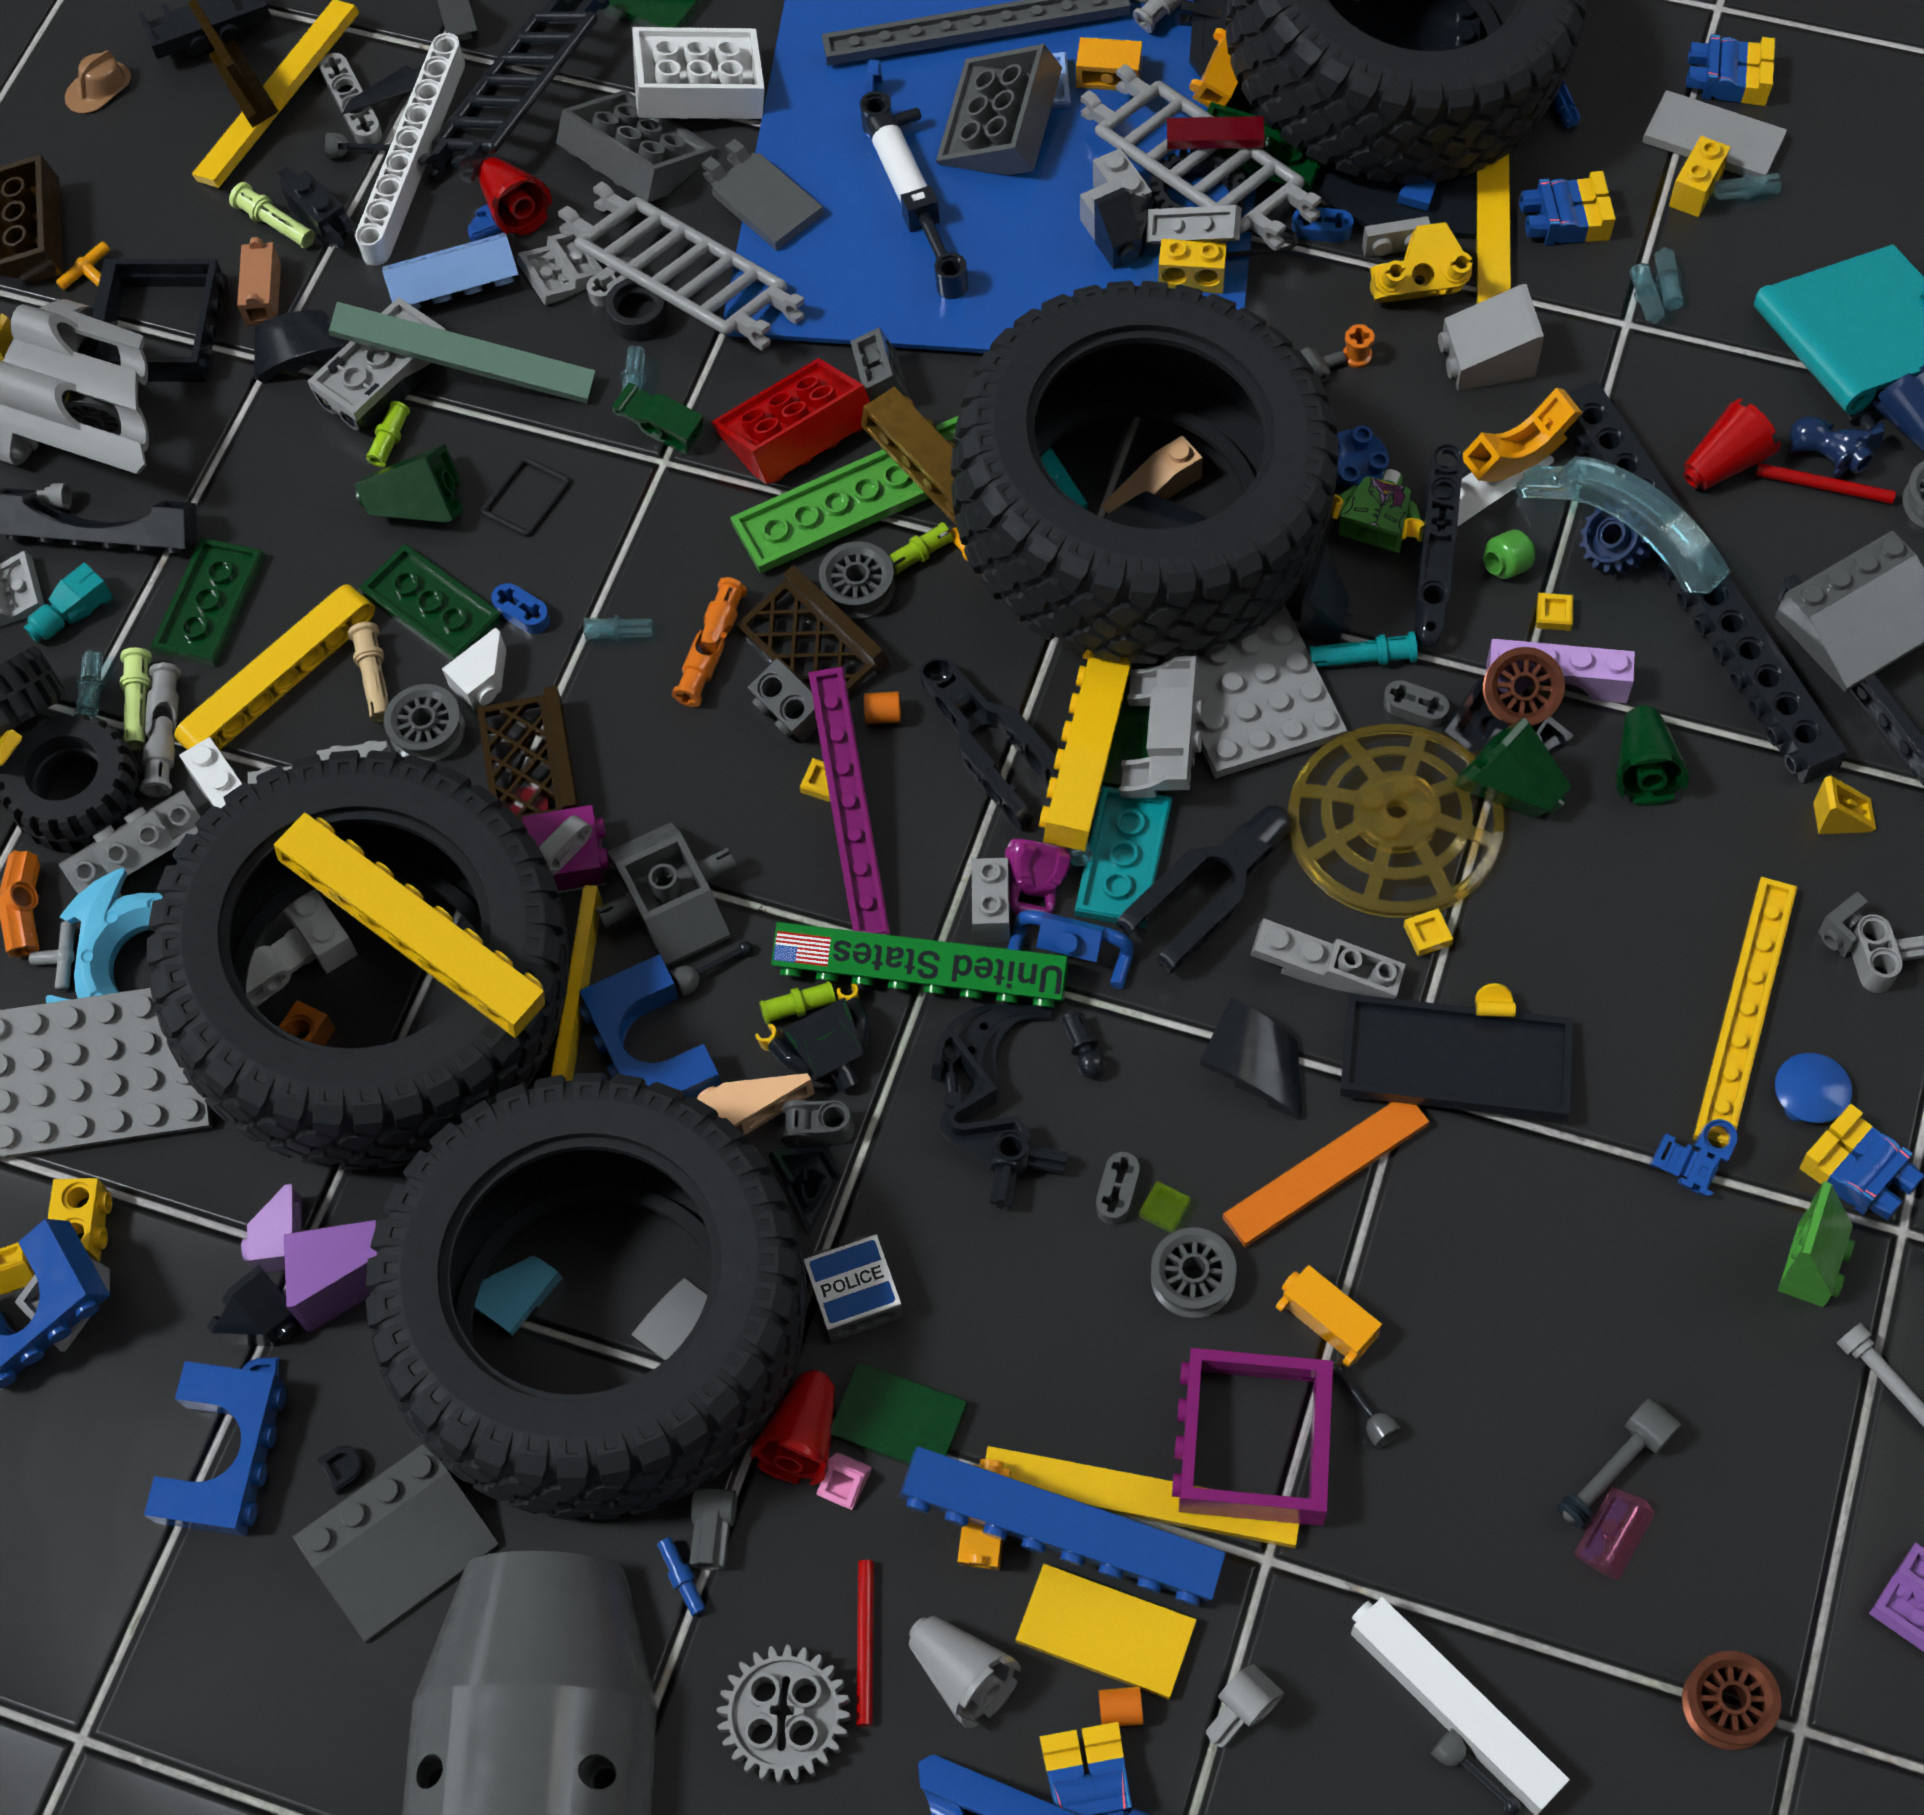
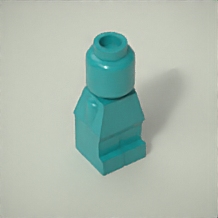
M84 562L59 581L48 599L51 605L44 604L29 615L27 619L28 624L23 628L36 643L41 639L49 640L65 627L64 621L72 624L90 616L102 603L104 605L107 604L114 597L104 580Z

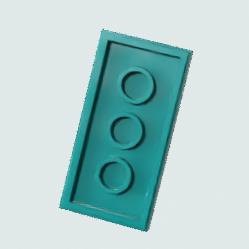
M1102 786L1074 910L1075 916L1116 923L1123 912L1155 883L1172 805V797L1157 795L1156 798H1121L1119 788ZM1142 922L1138 927L1146 928L1147 922Z

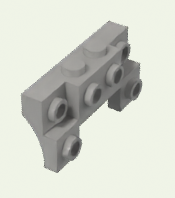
M1175 656L1171 660L1157 666L1130 669L1129 695H1127L1129 706H1150L1146 747L1149 757L1136 760H1122L1121 766L1123 771L1121 787H1119L1121 798H1156L1157 790H1190L1191 767L1194 766L1195 752H1201L1202 744L1200 730L1197 731V721H1203L1204 717L1203 700H1197L1199 674L1196 656Z
M184 790L148 811L140 807L124 817L127 823L116 830L113 829L112 825L104 828L93 835L96 842L58 864L77 894H79L97 879L119 868H124L128 876L174 847H178L186 833L196 835L198 829L195 823L201 817Z

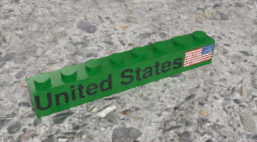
M776 922L771 966L780 969V975L802 978V971L816 973L817 980L837 982L838 976L852 977V984L873 986L874 980L888 982L887 988L909 991L910 984L924 986L925 993L945 995L946 989L961 990L960 997L982 999V993L997 995L996 1001L1018 1004L1019 998L1033 999V1006L1054 1008L1055 1002L1064 1003L1069 958L1062 955Z

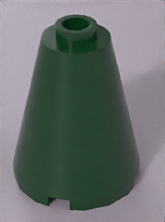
M1637 706L1627 712L1624 718L1615 778L1616 788L1621 797L1624 798V795L1633 798V803L1638 805H1657L1669 802L1675 798L1674 793L1682 787L1684 791L1688 787L1690 779L1689 769L1660 712L1651 706Z

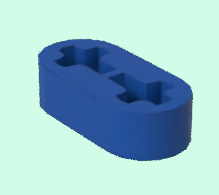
M1314 207L1320 211V217L1309 225H1303V222L1307 220L1302 217L1298 209L1293 214L1292 230L1299 239L1344 242L1351 237L1353 232V217L1346 210ZM1342 224V228H1336L1335 225Z
M511 583L501 584L493 590L491 600L494 608L502 613L504 619L530 634H538L548 628L550 616L546 605L541 600ZM513 597L516 605L512 604L509 601L502 603V600L504 598L506 600H510ZM526 612L531 614L532 616H536L539 613L540 617L538 619L532 617L529 620Z

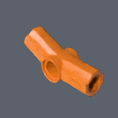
M14 850L8 855L0 887V922L5 950L9 957L20 958L29 955L32 951L40 950L33 908L38 904V894L35 887L41 863L38 861V855L30 851Z

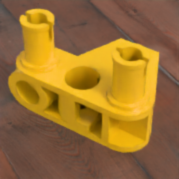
M1446 222L1416 226L1411 234L1404 261L1394 260L1370 268V291L1374 297V302L1387 303L1449 295L1459 292L1472 275V263H1470L1472 258L1462 250ZM1415 278H1421L1423 284H1416Z

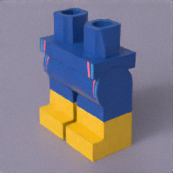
M1711 34L1708 44L1691 42L1687 63L1703 65V67L1689 66L1686 87L1702 89L1701 99L1711 100L1713 96L1715 99L1766 106L1773 86L1775 38L1762 37L1760 43L1741 42L1731 37L1720 39V35Z
M1603 171L1590 172L1589 178L1568 181L1565 179H1554L1549 181V178L1539 179L1537 189L1521 191L1519 199L1521 212H1537V215H1528L1526 217L1525 230L1527 238L1543 237L1545 246L1555 245V242L1609 241L1616 218L1610 196H1608L1609 192Z
M1850 1103L1830 1126L1829 1130L1806 1153L1799 1169L1821 1185L1824 1181L1832 1184L1838 1197L1854 1205V1209L1863 1216L1870 1209L1888 1221L1900 1207L1903 1200L1887 1188L1894 1183L1910 1195L1921 1183L1924 1174L1909 1162L1913 1155L1911 1151L1904 1146L1901 1148L1894 1139L1880 1133L1861 1118L1863 1112Z
M1119 1722L1082 1728V1739L1089 1774L1086 1775L1084 1774L1077 1730L1039 1736L1053 1805L1077 1815H1129L1132 1811V1803Z

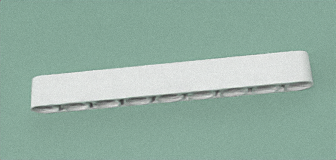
M443 33L436 36L432 41L356 230V241L363 260L368 265L378 266L384 264L392 253L425 169V166H420L417 160L423 154L431 153L433 149L432 140L440 131L464 70L465 60L458 37L454 34Z

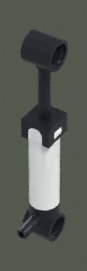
M879 91L869 92L860 100L863 130L870 136L900 201L902 215L909 231L923 229L937 259L934 265L937 292L944 298L957 299L963 296L968 289L966 260L957 253L947 252L935 227V224L940 223L938 200L931 185H926L899 127L921 120V112L916 107L893 114L891 101L887 94Z

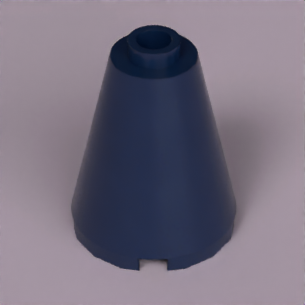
M1924 366L1919 367L1922 374L1916 377L1910 373L1904 375L1878 395L1880 401H1873L1872 404L1879 413L1924 453Z

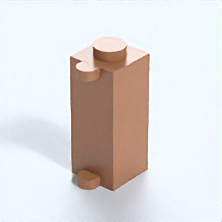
M258 237L251 238L250 244L241 245L237 306L246 326L259 325L263 321L278 316L281 261L273 242L263 243L262 239Z

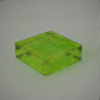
M1156 1181L1139 1211V1217L1172 1233L1190 1204L1191 1197Z

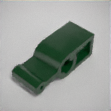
M628 382L612 406L613 413L637 423V426L645 434L685 455L688 454L703 431L702 414L665 395H651L639 389L633 383Z

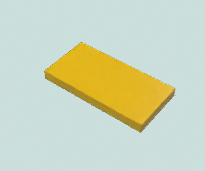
M1043 1563L1015 1641L1020 1645L1130 1686H1140L1141 1690L1170 1700L1197 1619Z

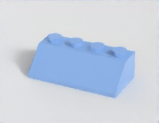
M506 233L383 266L382 269L392 303L400 297L416 309L421 308L420 302L432 299L433 304L445 302L452 299L451 293L463 290L464 295L482 291L483 284L494 281L495 286L505 285L514 281L512 276L518 275Z

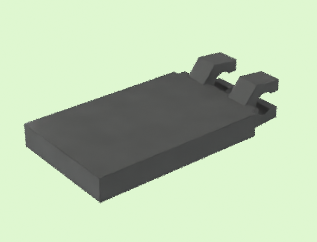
M736 139L725 145L726 151L730 153L727 155V160L734 166L729 171L725 172L723 166L711 156L701 163L702 168L706 170L703 176L713 187V197L776 251L823 215V206L760 153L756 154L753 152L749 155L745 146Z

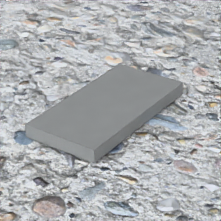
M1666 90L1644 133L1642 142L1689 157L1699 137L1704 136L1731 146L1725 170L1764 183L1786 137L1787 129Z

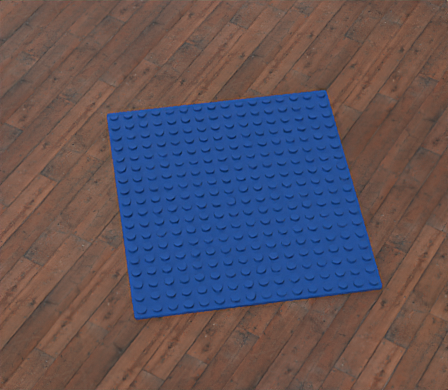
M785 0L755 153H760L823 206V215L777 251L742 222L736 253L783 279L787 283L786 293L790 295L798 294L804 297V304L797 308L804 313V319L797 324L789 321L782 311L770 304L753 315L752 319L756 321L764 320L770 324V330L763 335L769 339L851 344V340L880 327L891 344L897 348L984 353L985 351H990L991 343L1005 328H1014L1013 324L1016 319L1032 308L1042 310L1043 302L1061 294L1072 297L1074 290L1092 285H1098L1105 289L1108 282L1132 281L1135 286H1140L1142 281L1158 282L1161 244L1151 245L1146 243L1142 257L1137 258L1130 264H1124L1113 269L1080 221V194L1094 188L1093 160L1117 150L1095 133V127L1099 124L1098 122L1087 120L1081 116V110L1087 107L1081 102V96L1090 90L1098 96L1102 104L1114 112L1133 99L1134 96L1129 93L1123 94L1116 90L1076 88V62L1080 37L1142 41L1140 79L1148 85L1153 84L1155 81H1162L1207 112V106L1192 99L1194 92L1189 88L1193 79H1201L1189 63L1192 26H1179L1181 5L1172 14L1165 15L1155 25V30L1152 33L1144 31L1133 18V11L1136 8L1143 7L1145 3L1129 0L1130 15L827 66L822 41V34L1020 0ZM1039 44H1045L1051 53L1066 52L1071 107L1051 109L1034 171L1002 175L942 166L936 162L965 59ZM869 60H880L883 76L881 92L887 94L890 98L893 114L916 107L921 112V120L899 127L926 185H931L938 200L940 223L935 224V227L947 252L957 253L966 260L968 289L963 296L957 299L944 298L937 292L934 268L937 259L923 229L909 231L902 215L900 201L870 136L863 130L860 100L866 94ZM1158 95L1112 130L1124 138L1170 104V102ZM1181 110L1172 118H1190L1191 116ZM1167 122L1135 146L1146 154L1167 139ZM1182 149L1172 150L1158 162L1162 161L1163 159L1168 161V155L1172 153H1175L1179 157V152ZM1128 157L1150 188L1153 174ZM1244 173L1245 180H1247L1252 175ZM1189 177L1184 180L1194 186L1204 177ZM1218 183L1208 190L1205 195L1218 202L1229 191L1223 184ZM1170 187L1167 190L1168 197L1175 203L1183 207H1199L1174 188ZM1256 189L1245 197L1241 218L1254 209ZM1252 232L1240 234L1239 241H1223L1227 243L1226 252L1250 250ZM1250 255L1226 257L1223 294L1202 292V295L1208 297L1210 294H1216L1235 302L1237 310L1245 308ZM733 266L730 283L744 274V272ZM758 280L753 282L726 303L723 319L729 318L769 286ZM736 330L732 331L730 334L725 335L732 337H746Z

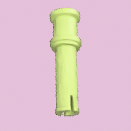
M241 182L231 191L229 197L230 205L235 209H242L247 212L249 217L255 222L267 223L304 249L313 244L315 240V232L308 229L291 216L273 206V202L268 196L257 194L248 183Z
M133 647L124 649L120 654V660L124 663L123 676L120 677V686L125 696L123 739L131 750H141L146 744V692L149 691L152 683L151 678L148 676V665L152 662V654L146 649Z

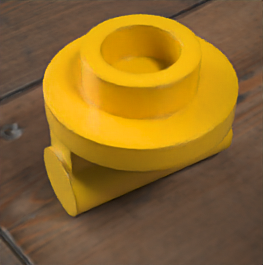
M1492 983L1479 989L1475 996L1477 1016L1515 1017L1516 1004L1513 1002L1512 993L1509 988L1502 984Z

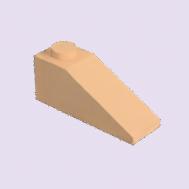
M1182 435L1154 452L1101 506L1109 514L1145 491L1167 500L1202 478L1203 457Z
M808 1073L725 1082L718 1087L713 1086L703 1090L697 1099L715 1109L720 1118H727L737 1129L746 1135L783 1113V1104L785 1102L804 1100L814 1094V1089Z

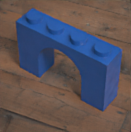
M660 954L580 990L584 1004L579 1006L580 1012L586 1025L594 1023L598 1031L592 1037L601 1056L608 1053L612 1064L606 1066L611 1078L616 1074L644 1078L646 1085L649 1086L654 1082H659L681 1090L685 1098H697L703 1090L713 1086L718 1087L722 1084L704 1044L669 1060L657 1063L637 1060L624 1050L626 1034L637 1019L679 999L675 984Z
M44 1219L18 1242L37 1277L40 1296L34 1317L18 1333L8 1325L0 1310V1389L16 1381L19 1372L28 1365L41 1360L45 1355L44 1351L54 1343L68 1337L72 1332L71 1329L77 1323L94 1315L99 1310V1305L111 1296L70 1221Z
M185 1361L175 1400L188 1409L233 1416L241 1432L240 1449L232 1465L224 1473L208 1481L191 1482L154 1476L144 1516L158 1524L246 1537L249 1526H253L257 1517L258 1505L255 1500L259 1487H262L266 1481L267 1464L265 1461L268 1449H271L276 1441L277 1427L275 1421L278 1410H282L285 1405L287 1391L284 1387L285 1383L273 1373Z

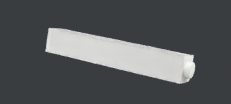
M1383 1597L1374 1605L1368 1600L1353 1615L1352 1619L1356 1623L1353 1626L1351 1635L1448 1731L1452 1728L1463 1738L1466 1748L1534 1815H1538L1567 1784L1570 1779Z

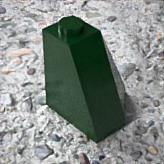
M446 444L365 476L354 484L356 487V498L359 504L365 507L368 515L449 522L462 513L461 501L455 499L454 494L455 487L460 485L459 474Z
M1524 717L1497 733L1452 782L1461 790L1533 818H1537L1547 812L1552 815L1558 811L1566 802L1563 795L1571 788V784L1531 724Z

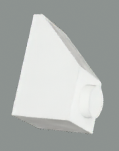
M494 628L442 668L449 687L474 712L477 710V707L492 702L496 695L501 692L506 647L500 631Z

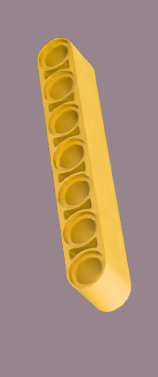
M350 584L337 588L182 720L175 729L174 738L188 750L210 737L220 751L350 639L348 630L351 626L361 622H369L375 613L373 603Z

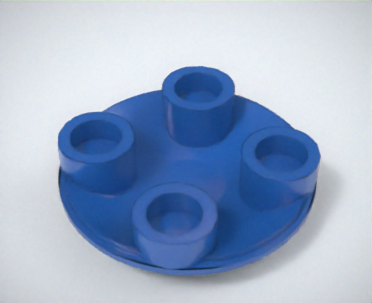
M1357 426L1355 429L1338 432L1336 435L1338 437V473L1336 482L1346 487H1352L1354 485L1359 486L1364 477L1370 476L1381 479L1384 471L1388 468L1389 456L1385 445L1379 438L1373 435L1372 430L1366 426Z
M1802 1053L1789 1058L1781 1065L1775 1078V1092L1789 1119L1797 1122L1826 1123L1838 1118L1849 1106L1852 1098V1084L1843 1067L1833 1059L1817 1053Z

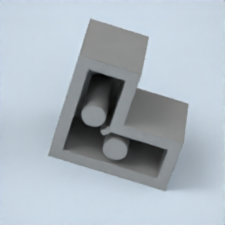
M1121 148L1093 160L1094 188L1080 194V221L1095 241V199L1122 187L1132 190L1135 195L1141 196L1146 194L1152 197L1151 189Z

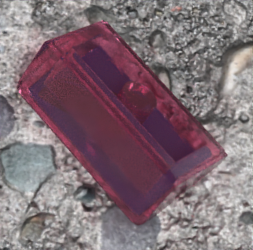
M1611 1487L1574 1552L1575 1557L1606 1576L1618 1580L1654 1517L1652 1508L1645 1499Z

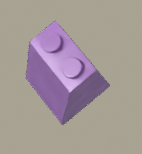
M376 1220L284 1234L287 1308L306 1332L316 1330L370 1296L372 1290L366 1289L368 1259L377 1256V1252L370 1247L377 1224Z

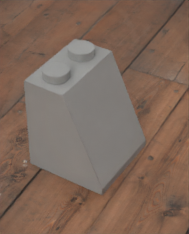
M1527 284L1518 285L1444 319L1443 332L1438 334V344L1442 353L1446 352L1448 358L1446 360L1447 374L1449 379L1454 378L1458 391L1530 379L1536 376L1544 335Z

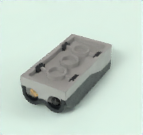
M400 297L382 312V314L445 330L444 327ZM350 341L308 380V384L316 400L324 409L331 414L337 413L349 427L358 430L362 426H370L385 417L391 401L401 402L439 365Z

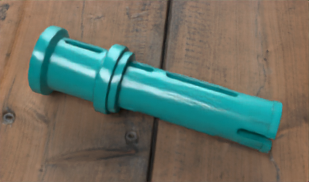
M1409 631L1404 636L1386 637L1385 634H1381L1375 637V640L1309 646L1311 660L1316 668L1376 661L1383 666L1387 665L1389 661L1409 659L1411 662H1417L1418 657L1414 631Z

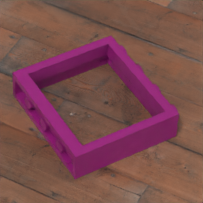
M1191 1348L1189 1362L1181 1361L1180 1385L1187 1386L1186 1398H1179L1177 1422L1185 1423L1184 1436L1176 1435L1174 1459L1182 1460L1181 1474L1173 1473L1172 1497H1179L1178 1512L1323 1526L1327 1514L1333 1361ZM1201 1372L1314 1382L1308 1498L1193 1487Z

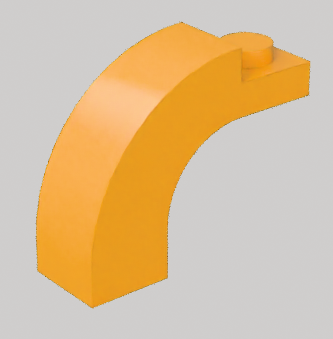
M1555 388L1535 412L1517 427L1500 434L1481 432L1463 452V461L1478 481L1494 482L1508 479L1538 464L1562 445L1567 439L1564 433L1582 414V411L1564 389Z

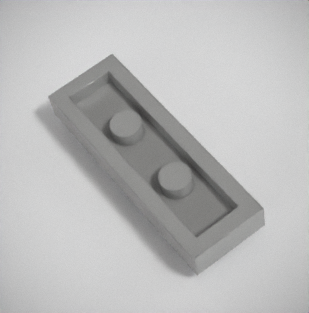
M1238 205L1148 209L1146 242L1154 245L1161 244V239L1209 242L1239 241L1242 208Z

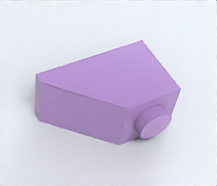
M292 1184L284 1185L247 1224V1238L242 1239L241 1250L244 1261H247L253 1269L260 1265L265 1272L285 1270L284 1234L302 1231V1197Z

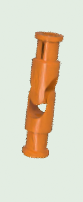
M720 578L717 584L718 593L715 600L709 603L704 615L703 633L700 630L696 634L682 667L683 676L678 686L673 688L671 693L672 697L680 704L688 707H698L702 702L701 692L705 683L710 682L725 645L724 639L731 631L738 613L736 609L740 599L745 598L748 591L742 582L734 578ZM697 646H699V648L704 654H701L696 650Z

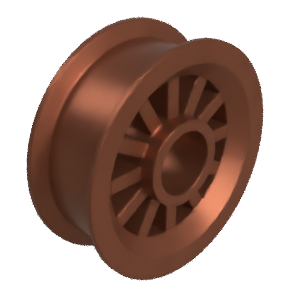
M1518 647L1504 652L1490 665L1483 682V696L1488 709L1497 719L1503 720L1508 725L1514 724L1523 717L1531 726L1543 722L1558 709L1565 692L1564 675L1559 664L1548 653L1533 647ZM1518 661H1523L1522 672H1520L1516 664ZM1529 662L1536 664L1531 673L1528 672ZM1510 665L1515 676L1508 673L1504 668ZM1542 668L1546 674L1537 678L1535 675ZM1499 676H1503L1510 682H1498ZM1527 678L1532 682L1533 692L1530 696L1522 697L1515 692L1514 683L1516 679ZM1549 679L1550 686H1539L1540 682ZM1497 688L1508 689V692L1498 695ZM1538 692H1549L1548 699L1538 694ZM1511 696V701L1505 706L1501 700ZM1533 698L1543 704L1540 709H1537ZM1516 701L1519 702L1518 713L1511 710ZM1525 702H1527L1531 713H1524Z
M1721 1651L1703 1659L1689 1674L1682 1691V1707L1688 1724L1703 1741L1719 1749L1742 1750L1757 1744L1774 1728L1781 1711V1694L1773 1674L1759 1660L1738 1651ZM1724 1671V1679L1719 1672ZM1733 1672L1740 1674L1737 1681L1734 1680ZM1709 1677L1713 1684L1706 1681V1678ZM1746 1678L1752 1683L1747 1687L1744 1685ZM1757 1690L1759 1696H1751V1692ZM1704 1691L1709 1695H1701V1693ZM1730 1691L1736 1694L1741 1703L1740 1709L1732 1710L1728 1708L1722 1701V1692ZM1703 1705H1712V1708L1705 1711ZM1753 1706H1761V1711ZM1715 1714L1719 1717L1716 1723L1710 1718ZM1750 1718L1756 1720L1757 1722L1753 1724ZM1726 1720L1728 1721L1729 1729L1723 1728ZM1738 1721L1744 1730H1739Z

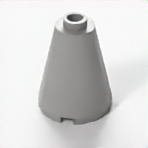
M937 1616L923 1617L912 1626L909 1632V1647L957 1721L965 1728H974L979 1725L975 1719L983 1713L988 1718L993 1716L1007 1701L1018 1681L1013 1677L1014 1670L1021 1672L1019 1663L1012 1656Z

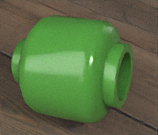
M1516 529L1506 531L1491 538L1486 543L1483 555L1484 565L1491 574L1500 579L1513 578L1528 571L1533 566L1535 546L1533 541L1522 531Z

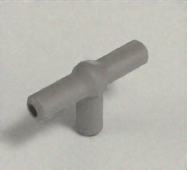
M66 921L61 923L58 950L32 951L29 954V962L33 966L57 964L55 989L60 992H66L70 989L71 968L76 958L73 951L76 925H71Z

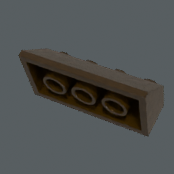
M41 154L0 166V275L32 283L62 275L60 178Z

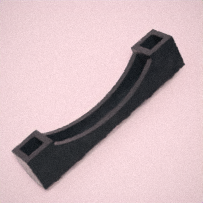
M3 488L0 489V534H5V538L9 540L26 539V536L37 537L38 542L44 543L57 542L58 539H69V544L87 545L90 544V541L101 542V546L106 548L121 547L122 544L133 545L135 550H152L155 546L165 547V552L182 553L186 551V548L197 543L196 503L164 500L151 506V514L145 517L120 522H101L78 518L59 511L37 497V490Z

